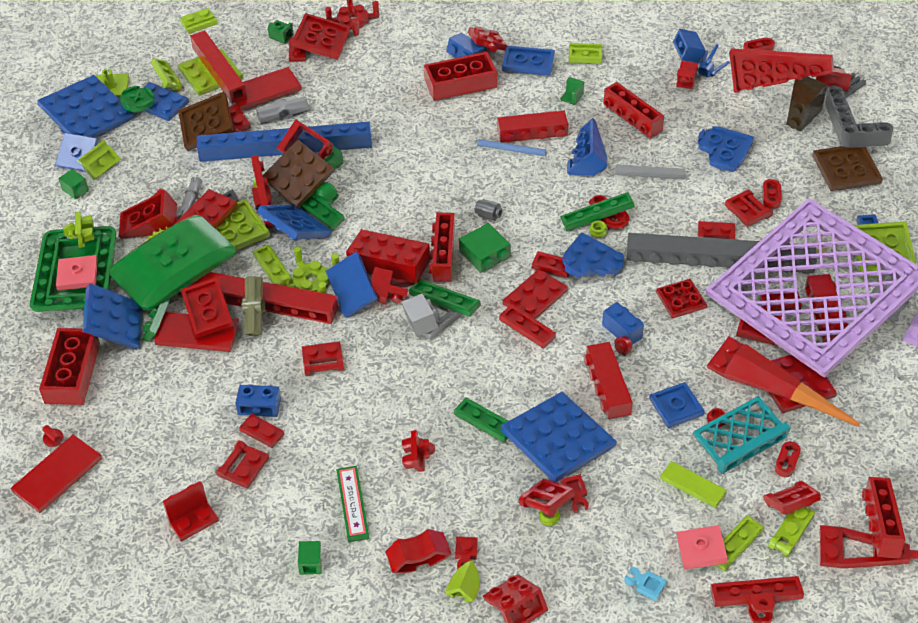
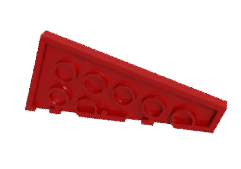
M731 48L729 51L734 93L744 89L753 90L754 87L759 86L768 87L787 83L788 80L796 79V81L802 80L803 77L807 76L816 77L831 74L834 70L833 55L735 48Z

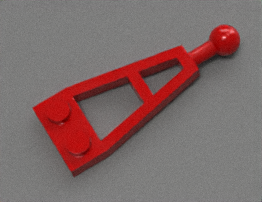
M820 525V566L860 568L909 564L911 559H918V550H910V544L904 543L900 558L878 557L876 547H873V557L843 558V537L872 545L873 535L844 527Z

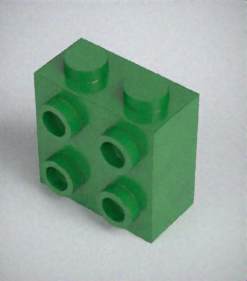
M487 223L459 238V252L482 273L511 257V244L491 224Z

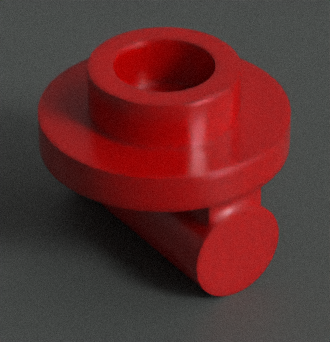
M49 425L43 427V442L46 446L55 447L62 443L64 435L61 430L52 429Z

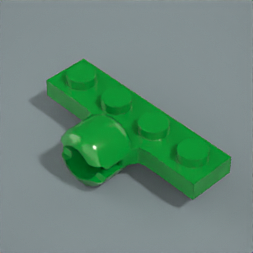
M324 182L300 207L332 231L345 220L343 214L330 206L339 197L336 188L329 182Z

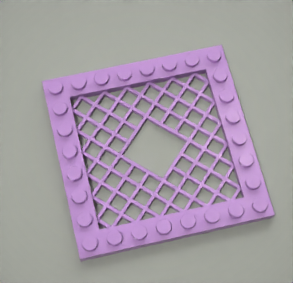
M808 198L705 291L706 295L825 378L918 291V265ZM817 226V232L806 233V227ZM821 236H832V242L821 243ZM818 237V243L807 244V238ZM804 238L805 244L794 245L793 239ZM833 246V252L822 253V247ZM836 246H847V251L836 252ZM819 247V253L808 254V248ZM805 248L804 255H794V249ZM791 249L792 255L781 256L780 250ZM851 255H862V261L851 262ZM848 256V262L837 263V257ZM834 257V263L823 264V258ZM820 258V264L809 265V259ZM806 259V265L795 266V260ZM792 260V266L781 267V261ZM778 261L779 267L768 268L767 262ZM866 265H877L878 271L867 272ZM852 266H863V272L852 273ZM838 267H849V273L838 274ZM835 268L837 296L798 299L796 270ZM782 271H793V277L782 278ZM768 272H779V278L768 279ZM754 273H765L766 279L755 280ZM878 275L879 282L868 283L867 276ZM881 275H893V281L882 282ZM864 276L865 283H853V277ZM850 277V284L839 285V278ZM794 281V288L783 289V282ZM780 282V289H769V283ZM766 283V290H755V284ZM752 284V291H741V285ZM880 286V293L869 294L868 287ZM883 286H890L885 292H883ZM865 287L866 294L855 295L854 288ZM851 288L852 295L840 296V289ZM783 293H795V299H784ZM767 294V301H756L755 295ZM769 294H781V300H770ZM753 295V301L745 296ZM870 298H877V299L870 305ZM852 299L853 306L841 307V300ZM855 299H867V305L856 306ZM838 300V307L827 308V301ZM824 301V308L813 309L812 302ZM795 303L796 310L784 311V304ZM798 303H810V309L799 310ZM781 304L782 311L770 312V305ZM767 305V311L760 306ZM856 310H864V311L857 317V311H856ZM842 311H853L854 317L843 318ZM828 312H839V318L828 319ZM813 313H825V319L814 320ZM796 314L797 321L785 322V315ZM799 314H810L811 320L800 321ZM782 315V321H780L774 316ZM851 322V323L844 329L843 323ZM840 323L841 330L829 331V324ZM826 324V331H815L814 325ZM811 325L812 332H800V326ZM789 326H797V332ZM827 335V342L816 343L815 336ZM830 335H837V336L830 342ZM812 336L813 343L805 337Z

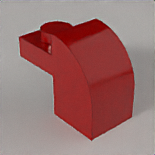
M681 61L680 69L678 68L676 87L693 89L698 71V63Z
M374 267L371 284L378 297L377 301L386 305L387 298L396 303L406 300L408 289L391 285L393 271Z

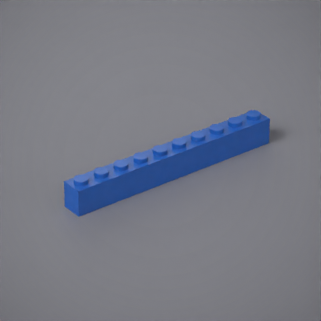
M370 121L308 126L329 140L339 150L372 148ZM289 128L197 136L199 161L251 158V156L256 155L258 157L283 155L284 153L279 151L277 146ZM304 130L297 139L313 152H320L324 146V143Z

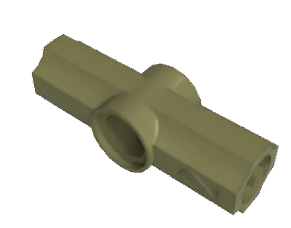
M248 276L245 278V298L242 300V312L245 315V335H262V314L265 313L262 277Z

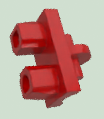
M417 430L411 431V437L402 440V448L405 453L411 452V454L402 457L404 467L406 469L416 468L418 472L425 471V459H429L430 455L435 453V445L429 442V439L423 440L419 438Z

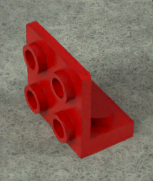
M201 481L191 484L186 489L163 500L169 525L181 542L219 521L217 515L208 504Z
M519 574L509 577L507 581L491 588L489 592L483 595L486 602L501 612L505 623H529L548 611L541 588Z

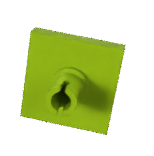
M106 68L102 70V74L95 75L119 99L123 90L128 88V73L112 74V70L108 68V73Z

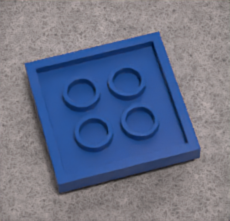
M293 204L259 206L257 213L263 216L265 221L274 224L277 230L285 232L294 241L328 238L332 233L329 228L302 209L296 208Z
M89 283L86 287L82 332L134 350L138 349L140 346L142 308L131 298Z

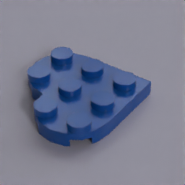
M713 126L712 129H702L698 136V148L709 153V164L712 167L729 172L736 171L743 164L754 142V136Z
M581 232L565 251L562 263L565 265V271L577 278H581V275L592 277L595 274L603 277L606 274H614L616 276L623 267L624 254Z

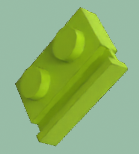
M209 8L179 17L181 24L188 34L218 24L217 19H215Z
M569 44V63L601 64L602 44Z
M104 139L77 161L83 165L84 170L95 180L121 160V158L111 146L107 145Z

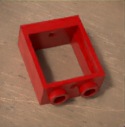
M295 119L277 146L279 151L285 153L304 130L324 143V146L318 153V156L323 160L333 150V144L297 119Z

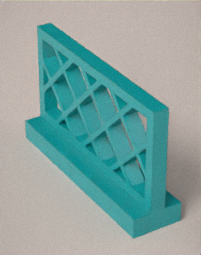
M757 396L693 432V435L716 462L718 471L724 474L786 439L791 427L786 422L782 423L763 400ZM757 404L762 409V414L750 411L751 406ZM737 414L745 415L746 422L736 421L734 416ZM749 416L761 419L760 426L748 423ZM763 421H772L775 426L773 428L764 427ZM720 423L730 424V430H720L718 425ZM733 425L744 427V435L732 432ZM747 429L758 430L759 435L757 437L748 436ZM704 432L713 433V441L705 439L701 434ZM717 434L727 436L728 444L717 442ZM731 437L743 440V444L740 446L731 445ZM715 447L727 449L726 454L719 457L714 451Z

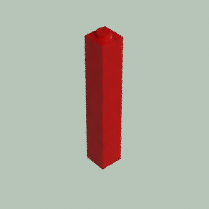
M204 30L190 35L193 50L222 91L225 92L229 101L234 103L247 98L244 83L207 32Z

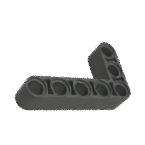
M838 86L827 88L825 105L839 142L843 147L886 146L891 143L892 124L887 122L856 124L842 88Z

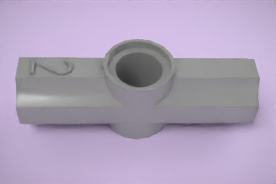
M305 96L289 101L278 99L273 105L256 109V113L260 123L277 118L283 121L286 118L290 119L292 114L309 110V105Z

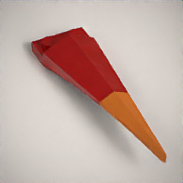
M728 336L707 364L708 369L726 379L770 392L833 416L856 427L860 426L857 420L747 344H742Z

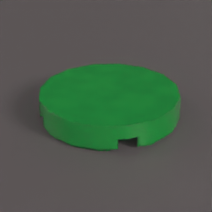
M128 87L123 90L120 96V103L128 111L143 112L153 106L154 94L147 87Z

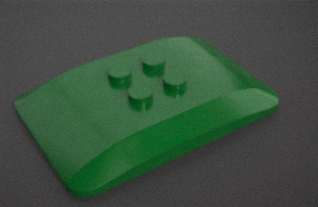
M193 215L165 229L129 252L110 267L109 273L110 277L142 309L151 310L180 292L181 289L188 287L231 259L236 254V249L231 242L203 217Z
M99 226L92 228L94 240L85 241V247L79 248L78 238L70 239L66 237L63 229L49 230L43 235L30 299V307L33 311L46 312L84 309L86 288L57 290L56 281L59 259L96 255L98 259L96 286L109 290L111 282L109 269L114 263L117 235L114 227Z

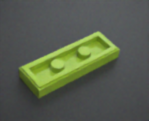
M269 244L252 251L272 284L281 285L280 277L282 275L288 276L289 284L293 283L292 277Z
M670 461L660 476L661 480L714 508H717L727 491L673 461Z
M746 515L723 539L728 563L716 566L726 571L764 531L765 527Z

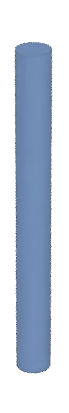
M478 139L477 146L540 156L546 155V149Z

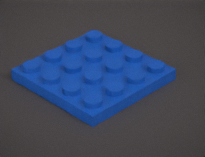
M95 75L37 100V105L68 134L95 138L134 118V113L124 109L120 99Z
M563 391L501 425V431L553 482L561 480L608 452L617 443L610 434Z

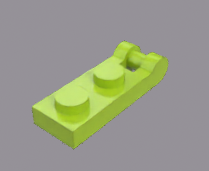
M152 58L151 65L160 77L162 87L166 89L172 88L174 91L179 92L182 84L169 63L161 59Z
M802 507L788 514L775 535L771 538L768 547L773 550L777 549L782 552V555L789 557L813 519L815 512Z

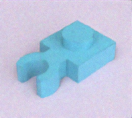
M631 567L630 574L635 577L631 578L626 575L624 582L630 586L637 585L636 592L657 601L666 586L667 580L649 571H646L643 575L638 568Z

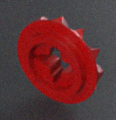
M623 211L600 219V221L605 223L608 230L614 228L616 231L618 228L623 229L624 226H628L629 214Z

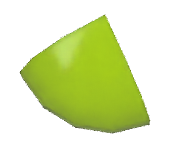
M472 561L462 565L450 579L444 593L451 598L457 595L464 597V602H474L479 590L480 578L478 570Z

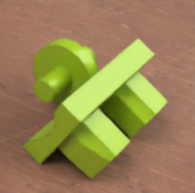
M81 211L75 212V224L69 223L63 228V233L66 237L70 239L78 238L79 248L85 247V241L94 240L92 229L94 228V221L92 215L82 217Z

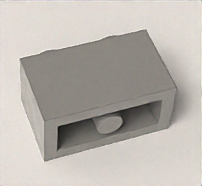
M423 294L401 302L405 315L417 337L438 329L436 321L439 320L437 312L433 309L430 300H426Z

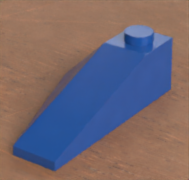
M592 118L579 130L575 141L578 144L571 152L574 154L573 160L569 159L567 163V173L569 175L595 176L598 172H603L607 167V154L596 121Z

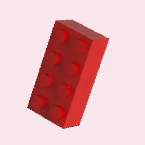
M482 52L425 64L424 80L433 101L497 88V70L488 52Z
M363 229L359 231L346 251L347 257L355 252L359 253L367 273L373 274L374 267L393 271L392 278L416 284L431 261L429 243Z
M57 328L39 387L44 404L84 405L100 347V341L97 336L82 332L83 328Z

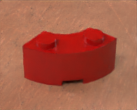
M427 529L415 537L398 538L385 553L392 573H411L417 571L416 567L424 564H429L430 567L447 558L451 551L444 532Z

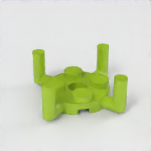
M296 246L294 248V255L299 268L293 270L292 284L289 285L287 275H282L280 277L281 285L327 294V287L330 282L326 274L328 269L318 261L305 264L302 258L301 247ZM336 253L332 254L333 267L339 263V255ZM309 277H315V278H316V279L313 280V281L307 280V278H309Z

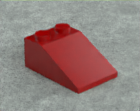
M163 190L120 212L118 237L124 239L152 236L153 232H159V228L165 230L166 227L173 226L177 222V203Z

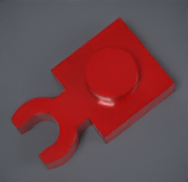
M581 474L561 479L560 483L562 485L571 487L574 490L575 496L570 499L573 500V512L578 513L577 505L579 504L583 505L585 510H588V501L583 498L587 496V490Z
M456 536L455 559H459L457 570L465 563L477 560L478 537Z

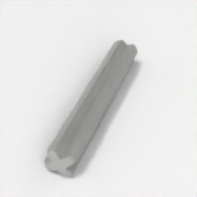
M616 165L615 174L685 179L686 171L679 168Z

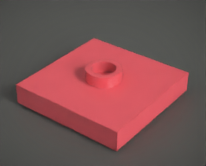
M97 256L59 259L56 281L57 290L86 288L89 283L96 285Z
M719 525L676 532L684 570L728 563Z

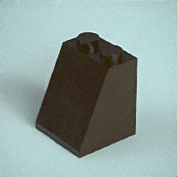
M809 76L803 77L802 80L796 81L795 79L786 125L801 132L822 111L827 85Z

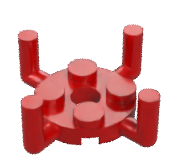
M347 0V7H341L337 17L332 18L331 7H326V19L350 26L353 35L358 36L359 29L364 27L369 22V19L379 18V2L373 1V13H368L363 5L354 6L353 0Z

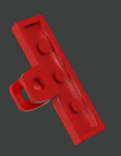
M258 155L251 156L257 186L252 188L255 208L273 205L267 178L262 176V172L265 171L263 161H259ZM264 220L267 229L273 228L271 222Z
M799 576L710 584L714 607L748 604L749 616L753 623H771L775 602L804 598V591ZM757 613H764L765 617L760 618L757 616Z

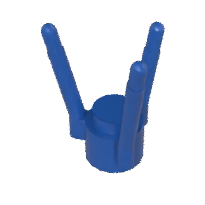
M718 44L715 45L707 60L708 50L705 51V55L698 67V73L701 76L713 77L730 63V61H727L714 70V63L711 59L719 47Z

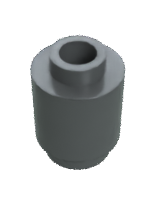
M486 199L478 200L474 208V212L478 216L493 221L500 218L503 211L500 203Z

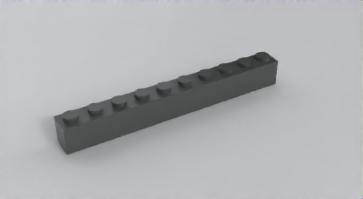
M628 233L626 260L730 268L760 241ZM816 247L808 248V254H816ZM805 248L794 249V255L805 254ZM791 249L780 250L781 256L792 255ZM817 258L809 259V265L817 263ZM806 259L795 260V266L806 265ZM792 260L781 261V267L792 266ZM778 261L767 262L768 268L779 267ZM815 269L796 270V272L804 274L814 273Z

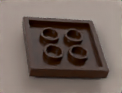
M224 91L178 110L184 147L187 151L197 148V136L234 132L228 99Z
M297 140L262 176L267 178L268 185L299 209L335 172V169Z
M839 146L813 150L812 156L830 191L882 184L883 178L866 147L847 148Z

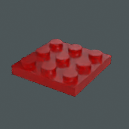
M305 13L291 46L338 60L351 27Z
M790 354L770 360L826 400L836 397L837 392L827 377L824 378ZM769 392L782 414L805 407V405Z

